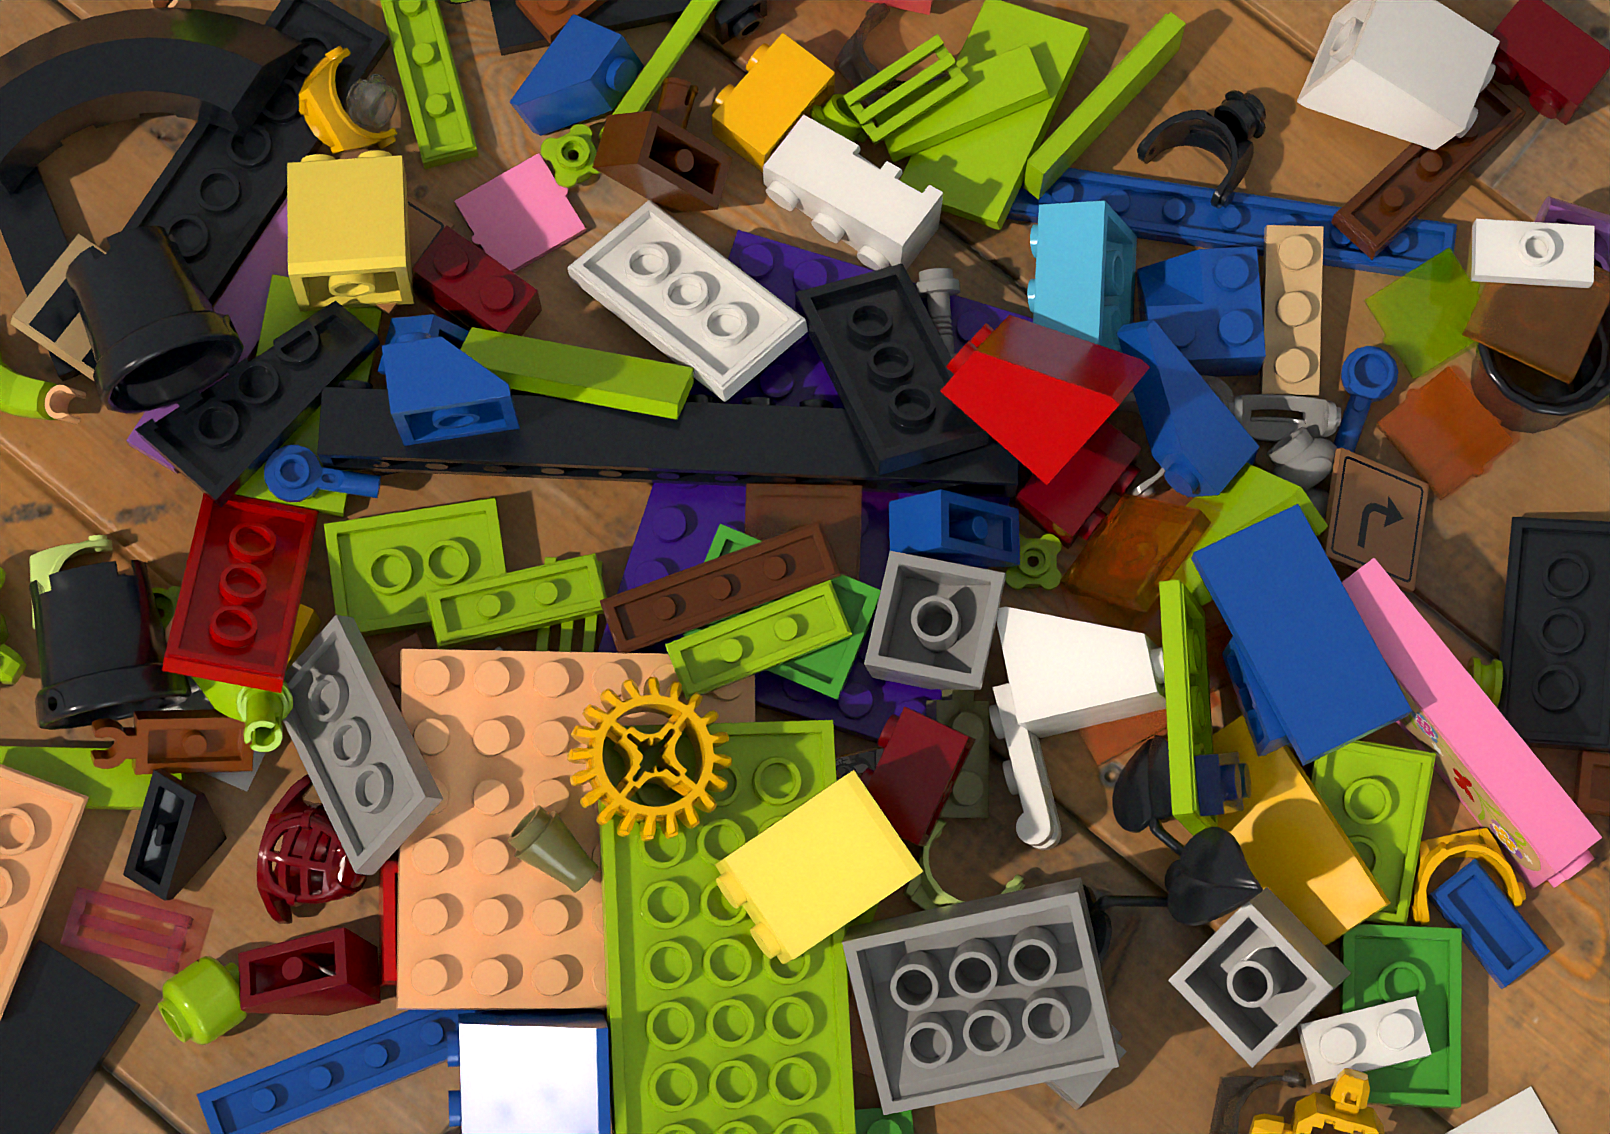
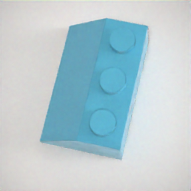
M1105 200L1039 205L1038 224H1034L1030 232L1031 251L1034 258H1036L1035 279H1030L1027 289L1028 305L1030 311L1034 313L1033 323L1122 353L1116 332L1124 324L1133 323L1137 236Z

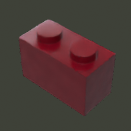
M1519 0L1491 34V36L1500 41L1491 62L1496 66L1492 78L1503 85L1514 86L1529 98L1531 106L1538 113L1549 119L1556 118L1564 125L1571 120L1610 70V51L1542 0Z
M447 225L412 268L418 290L471 328L475 327L522 336L542 311L537 289Z
M1105 421L1048 485L1033 474L1018 493L1014 508H1018L1021 515L1045 533L1055 535L1060 540L1061 545L1067 549L1072 546L1079 536L1087 542L1107 516V513L1100 508L1114 492L1119 497H1122L1142 470L1135 463L1142 447Z
M904 707L900 717L892 714L887 720L878 740V746L884 748L883 754L876 769L873 770L867 767L860 780L900 837L916 845L927 846L976 739L908 707Z

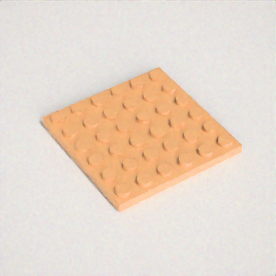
M448 649L401 650L400 713L443 800L398 848L396 1010H607L599 824L596 822L598 800L590 807H582L580 800L593 789L590 783L572 786L570 777L578 771L586 770V764L569 762L567 754L571 749L587 748L586 744L575 740L571 733L577 725L594 729L585 719L582 712L589 704L597 706L606 712L600 699V694L604 690L611 689L623 701L621 685L625 680L633 679L642 696L646 680L649 677H657L660 684L659 695L665 696L670 684L673 681L679 682L668 654ZM755 675L702 695L701 704L694 710L700 718L707 712L715 710L719 718L714 723L755 722ZM682 690L678 701L685 704L687 700ZM639 712L626 715L617 720V722L623 726L665 725L669 718L656 713ZM539 805L548 813L552 811L557 812L589 858L598 865V869L593 877L576 893L560 881L515 857L516 849L508 842L510 834L520 821Z

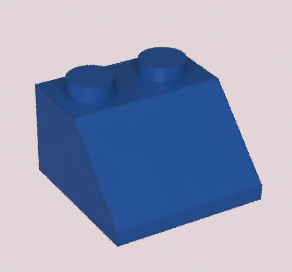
M422 332L408 333L395 339L396 343L382 345L390 411L404 446L520 428L509 384L443 337L431 338L430 334Z

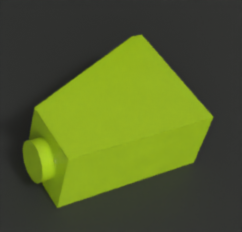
M1246 463L1219 495L1194 497L1140 554L1152 569L1153 573L1149 576V579L1159 592L1160 581L1180 579L1200 606H1203L1213 600L1191 559L1195 551L1296 504H1299L1316 537L1328 525L1301 486Z

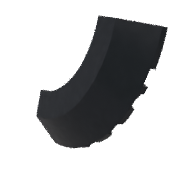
M168 7L131 9L93 16L58 27L33 38L0 57V189L12 195L23 179L41 161L62 147L61 141L91 125H94L97 129L119 121L141 118V113H175L178 118L207 122L245 137L304 50L305 45L303 42L272 27L238 16L200 9Z

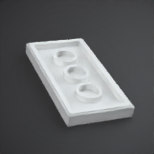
M650 200L567 267L570 279L677 365L694 368V378L724 402L808 332L805 318Z

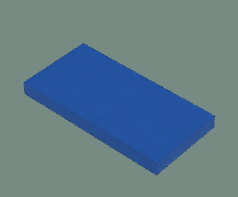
M1299 504L1193 553L1191 559L1303 766L1386 727L1411 713L1412 709Z

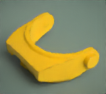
M341 45L326 53V57L321 59L305 78L299 92V113L304 115L305 121L313 134L324 144L331 147L330 149L333 154L357 152L378 144L380 149H383L396 141L394 137L398 134L396 129L392 127L387 131L372 133L360 128L351 120L339 100L335 84L336 70L339 63L351 54L347 47L343 49Z
M1484 827L1421 841L1413 884L1414 904L1410 905V913L1414 924L1418 923L1420 927L1430 925L1426 894L1428 882L1436 867L1440 863L1452 858L1470 857L1480 860L1492 868L1502 879L1509 901L1514 907L1522 906V901L1526 900L1524 886L1522 882H1517L1510 864L1506 861L1499 845L1488 828Z

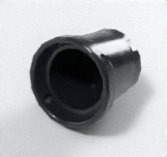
M158 225L140 226L107 237L112 249L111 251L95 259L89 247L81 252L68 266L66 279L74 294L97 363L93 379L99 397L108 410L127 414L151 411L175 404L198 389L201 392L228 373V369L238 363L244 345L229 315L215 312L184 259L173 234L171 233L168 236L165 227Z
M1593 282L1590 288L1507 283L1495 292L1480 318L1476 356L1472 361L1470 383L1476 402L1484 412L1489 410L1493 416L1502 420L1500 425L1510 431L1533 434L1555 428L1565 418L1586 413L1598 403L1610 397V295L1595 282Z
M131 560L134 575L118 574L116 561L56 572L49 575L51 591L45 592L44 587L37 580L30 582L29 590L34 611L42 688L35 698L36 718L39 728L48 730L91 726L93 721L103 718L115 721L134 717V711L163 710L185 702L191 696L192 691L187 675L162 671L167 642L165 640V630L150 585L146 562Z

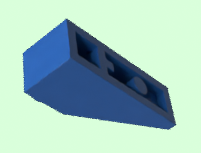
M1154 320L1124 324L1116 332L1122 353L1142 359L1150 366L1134 386L1133 391L1153 458L1165 470L1164 476L1168 484L1180 494L1187 496V498L1219 495L1260 446Z

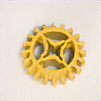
M649 677L645 682L643 695L641 696L633 679H628L621 685L623 701L614 691L608 688L600 694L601 703L606 712L591 704L582 712L585 719L594 729L577 725L572 730L571 736L575 740L586 744L587 748H575L568 752L567 760L569 762L586 764V770L573 774L570 777V782L572 786L590 783L593 790L580 800L583 808L590 807L598 799L606 806L596 818L598 824L601 826L605 825L612 819L614 814L622 817L617 827V834L619 836L626 837L629 835L635 821L640 822L642 841H650L654 838L656 822H659L662 833L667 839L674 838L678 835L676 816L686 827L693 829L700 823L693 805L707 813H711L717 807L714 798L705 789L713 792H723L727 788L728 781L712 773V770H721L731 766L732 758L730 756L714 754L713 748L720 747L728 742L729 737L727 732H718L710 735L707 727L711 726L719 718V715L715 710L707 712L702 718L695 713L694 710L701 704L703 699L699 693H694L684 704L678 701L682 691L681 683L673 681L666 690L665 696L659 695L660 684L658 678ZM639 712L656 713L669 718L666 724L653 734H644L632 726L626 729L617 722V720L626 715ZM683 730L689 737L695 753L696 768L693 781L685 775L687 769L679 763L675 755V744ZM605 737L615 743L613 749L620 754L625 764L624 774L616 788L610 782L604 769L602 753ZM666 737V742L659 749L660 754L656 759V763L662 768L661 772H658L656 766H654L649 772L645 771L633 781V776L640 769L641 766L639 764L643 759L642 753L637 750L638 746H641L645 752L650 746H656ZM647 783L657 784L666 791L672 788L683 797L675 803L656 807L640 805L630 800L634 793Z

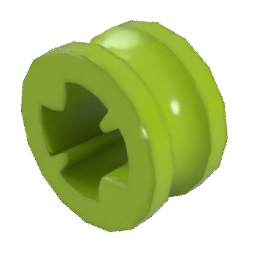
M1471 657L1467 665V672L1493 704L1498 707L1503 681L1502 661L1493 659L1491 664L1484 665L1479 657Z

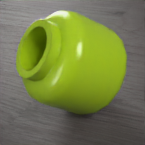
M204 956L163 984L164 1000L158 1003L159 1011L170 1030L183 1043L191 1039L199 1045L209 1044L247 1017V1013L240 1008L239 967L233 962L224 966L213 957Z

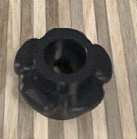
M1237 90L1227 92L1225 94L1226 99L1215 109L1214 117L1226 124L1231 133L1242 141L1249 140L1252 137L1260 138L1266 129L1264 123L1266 111L1261 101L1250 93L1243 94Z

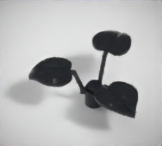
M1154 735V738L1148 739L1129 759L1119 774L1112 796L1114 816L1124 830L1132 833L1141 832L1149 826L1152 834L1180 856V859L1174 861L1165 874L1164 883L1166 890L1169 892L1168 896L1104 895L1096 901L1093 890L1083 885L1100 963L1109 949L1112 935L1111 920L1107 913L1104 912L1110 907H1168L1173 918L1178 922L1189 926H1196L1231 913L1263 891L1260 883L1251 872L1238 841L1230 832L1220 827L1205 828L1195 834L1184 846L1164 829L1161 819L1172 816L1168 739L1159 735Z

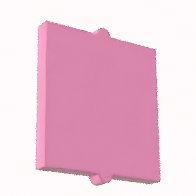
M540 153L454 201L457 209L473 233L472 243L478 248L481 247L486 254L513 273L586 232L585 226L567 199L569 195L568 188L561 187L556 183L554 176Z

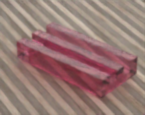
M77 887L60 944L176 975L180 966L178 963L181 952L184 953L187 943L185 938L188 930L191 929L193 918L188 915ZM86 903L173 925L172 936L83 914ZM79 926L167 948L166 957L161 958L77 936Z

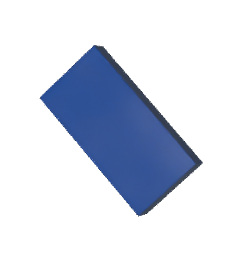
M1476 859L1468 863L1427 896L1452 928H1462V941L1501 989L1509 985L1550 952Z

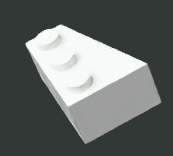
M803 114L763 166V185L767 187V195L782 208L793 211L796 207L813 219L811 224L814 229L829 241L838 243L841 239L857 250V258L868 269L876 271L903 264L907 270L939 229L943 192L931 185H928L923 193L898 180L903 174L901 168L886 161L882 168L879 169L858 154L861 150L858 144Z

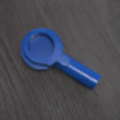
M1365 346L1357 348L1348 355L1342 365L1341 380L1344 389L1350 397L1334 440L1337 448L1342 447L1355 452L1371 404L1381 401L1390 395L1397 384L1399 372L1396 361L1388 352L1379 347Z
M286 445L275 450L268 458L264 467V479L269 491L278 499L286 502H301L311 496L315 497L319 490L378 498L381 476L321 467L317 456L308 448L300 445Z

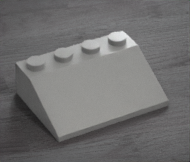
M1081 877L850 926L843 938L842 945L883 1115L1117 1068L1120 1065L1094 931Z

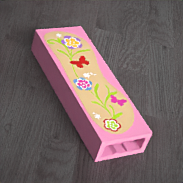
M1375 557L1342 581L1349 597L1412 709L1408 716L1396 722L1419 750L1436 753L1434 762L1436 772L1482 828H1488L1503 855L1529 887L1534 889L1548 880L1553 888H1555L1595 858L1588 848L1599 841L1602 836Z

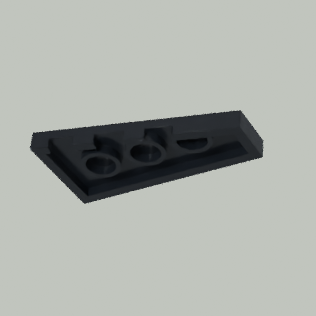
M336 300L273 340L274 346L250 362L245 358L228 369V376L200 393L197 389L178 401L179 407L156 422L152 418L135 430L138 435L218 506L222 507L268 460L272 453L279 449L321 405L322 387H338V383L346 380L381 344L377 335Z

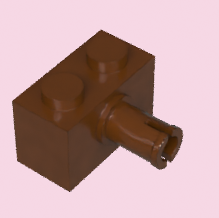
M665 78L656 112L652 110L607 115L592 168L671 213L718 210L732 157L686 130L694 100L699 91L696 85H691V82L681 78Z

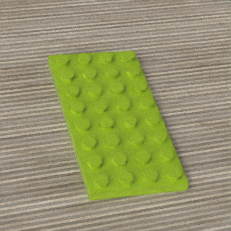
M833 720L713 723L707 727L710 735L718 732H727L729 737L728 742L720 747L713 748L714 754L730 756L732 764L725 769L712 770V773L728 781V785L723 792H713L705 789L714 798L717 807L711 813H707L693 805L700 821L696 827L689 829L676 816L678 823L677 836L667 839L662 833L659 822H656L654 838L650 841H642L640 822L635 821L633 829L626 837L617 834V827L622 818L617 814H614L612 819L605 825L601 826L599 824L612 1134H856L847 962L842 945L845 936V926H842L794 960L782 964L777 956L770 959L762 952L752 937L750 929L755 926V923L744 907L741 905L737 909L734 908L719 889L716 878L721 876L715 866L716 863L837 781ZM634 725L632 727L644 734H653L658 732L664 725ZM683 730L675 744V755L679 763L687 769L685 775L693 781L696 768L695 753L689 737ZM605 737L602 753L604 769L610 782L616 788L624 774L625 764L620 754L613 749L615 743ZM666 737L656 746H650L645 752L641 746H638L637 750L642 753L643 759L639 764L641 766L640 769L633 776V781L645 771L649 772L654 766H656L658 772H661L662 768L658 766L656 759L660 754L659 749L666 742ZM647 783L642 785L630 800L640 805L656 807L675 803L683 797L672 788L666 791L657 784ZM598 799L599 814L606 806Z

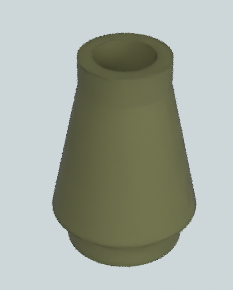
M540 805L531 810L520 821L508 838V842L516 849L515 857L565 884L574 893L583 888L598 869V865L589 858L557 812L552 811L548 813Z

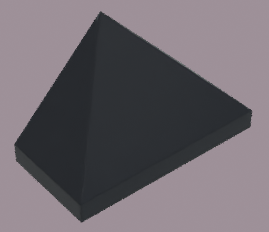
M162 768L153 770L123 875L164 901L174 899L227 839L205 794Z

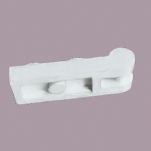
M1010 684L993 687L997 704L989 706V714L997 738L1006 739L1010 760L1003 761L1004 775L1010 793L1012 795L1019 794L1024 812L1018 818L1016 832L1023 842L1040 850H1050L1060 842L1062 832L1039 737L1018 724Z

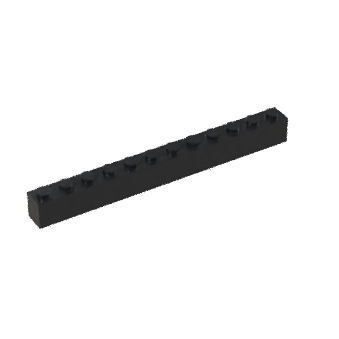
M359 380L340 381L338 387H322L317 455L323 467L339 470L923 494L942 489L966 496L1015 498L1018 485L1019 460L990 435L988 445L878 476L846 409L834 408L832 402L821 399L803 400L799 403V406H776L775 400L766 397H747L742 399L741 404L718 403V398L714 396L694 394L688 395L678 420L512 389L511 394L518 415L519 429L404 446L391 415L388 389H373L372 384Z

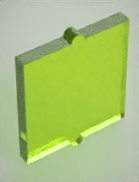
M1450 247L1364 300L1385 334L1383 343L1387 346L1392 345L1413 380L1477 340L1478 324L1486 308V304L1477 292L1480 289V284L1477 281L1471 282Z

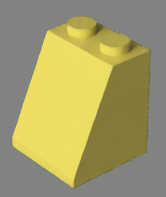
M373 150L361 153L358 158L335 160L330 155L314 154L302 158L301 162L287 163L288 275L299 310H321L335 300L344 308L373 307L378 304L397 303V305L414 304L407 180L402 155L392 156L387 151Z
M854 770L715 864L721 876L716 878V882L722 894L734 908L737 909L741 905L744 907L755 923V926L750 929L755 942L768 958L772 959L777 956L782 964L794 960L923 872Z

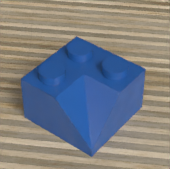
M1257 246L1198 249L1137 269L1140 322L1154 320L1202 378L1258 374L1266 357Z

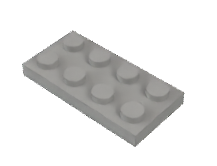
M335 615L285 673L284 680L293 696V708L283 722L356 874L374 875L439 805L443 797L354 618Z

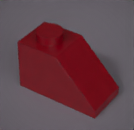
M345 927L238 953L240 1008L246 1013L329 1016L381 1003L378 948Z

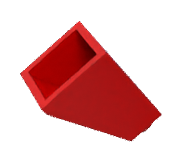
M1008 315L995 330L985 323L974 337L954 356L946 366L954 375L940 392L1041 481L1048 485L1122 403L1150 366L1142 359Z

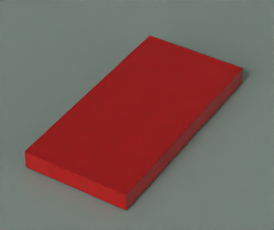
M205 493L203 494L164 655L162 671L271 692H282L319 511L239 495H233L220 507Z

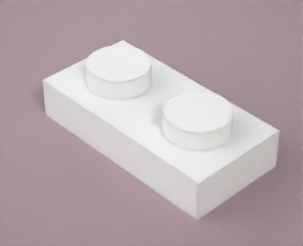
M1415 996L1297 1026L1313 1085L1336 1079L1337 1075L1344 1068L1367 1072L1432 1055Z

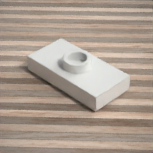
M1476 218L1472 225L1471 281L1590 288L1594 282L1595 226Z

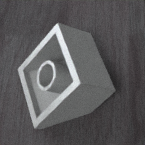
M890 551L864 662L871 676L876 679L926 689L981 690L1006 574Z

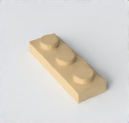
M1266 225L1264 228L1262 315L1266 357L1260 368V394L1319 397L1324 227Z

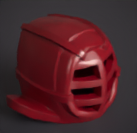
M308 774L293 784L274 807L267 821L258 852V891L268 914L279 924L292 923L290 905L298 907L305 903L319 904L345 899L359 892L367 880V875L354 872L323 804L304 800L313 786ZM283 835L280 851L274 850L277 841ZM272 862H276L274 871L272 870Z

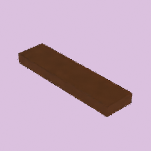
M1490 81L1484 90L1479 93L1474 105L1478 109L1477 118L1463 137L1458 138L1455 136L1436 150L1411 143L1334 214L1331 223L1371 260L1383 251L1523 120L1526 112L1493 82Z
M819 520L602 599L600 603L618 653L626 654L790 596L825 581L842 577L823 522Z

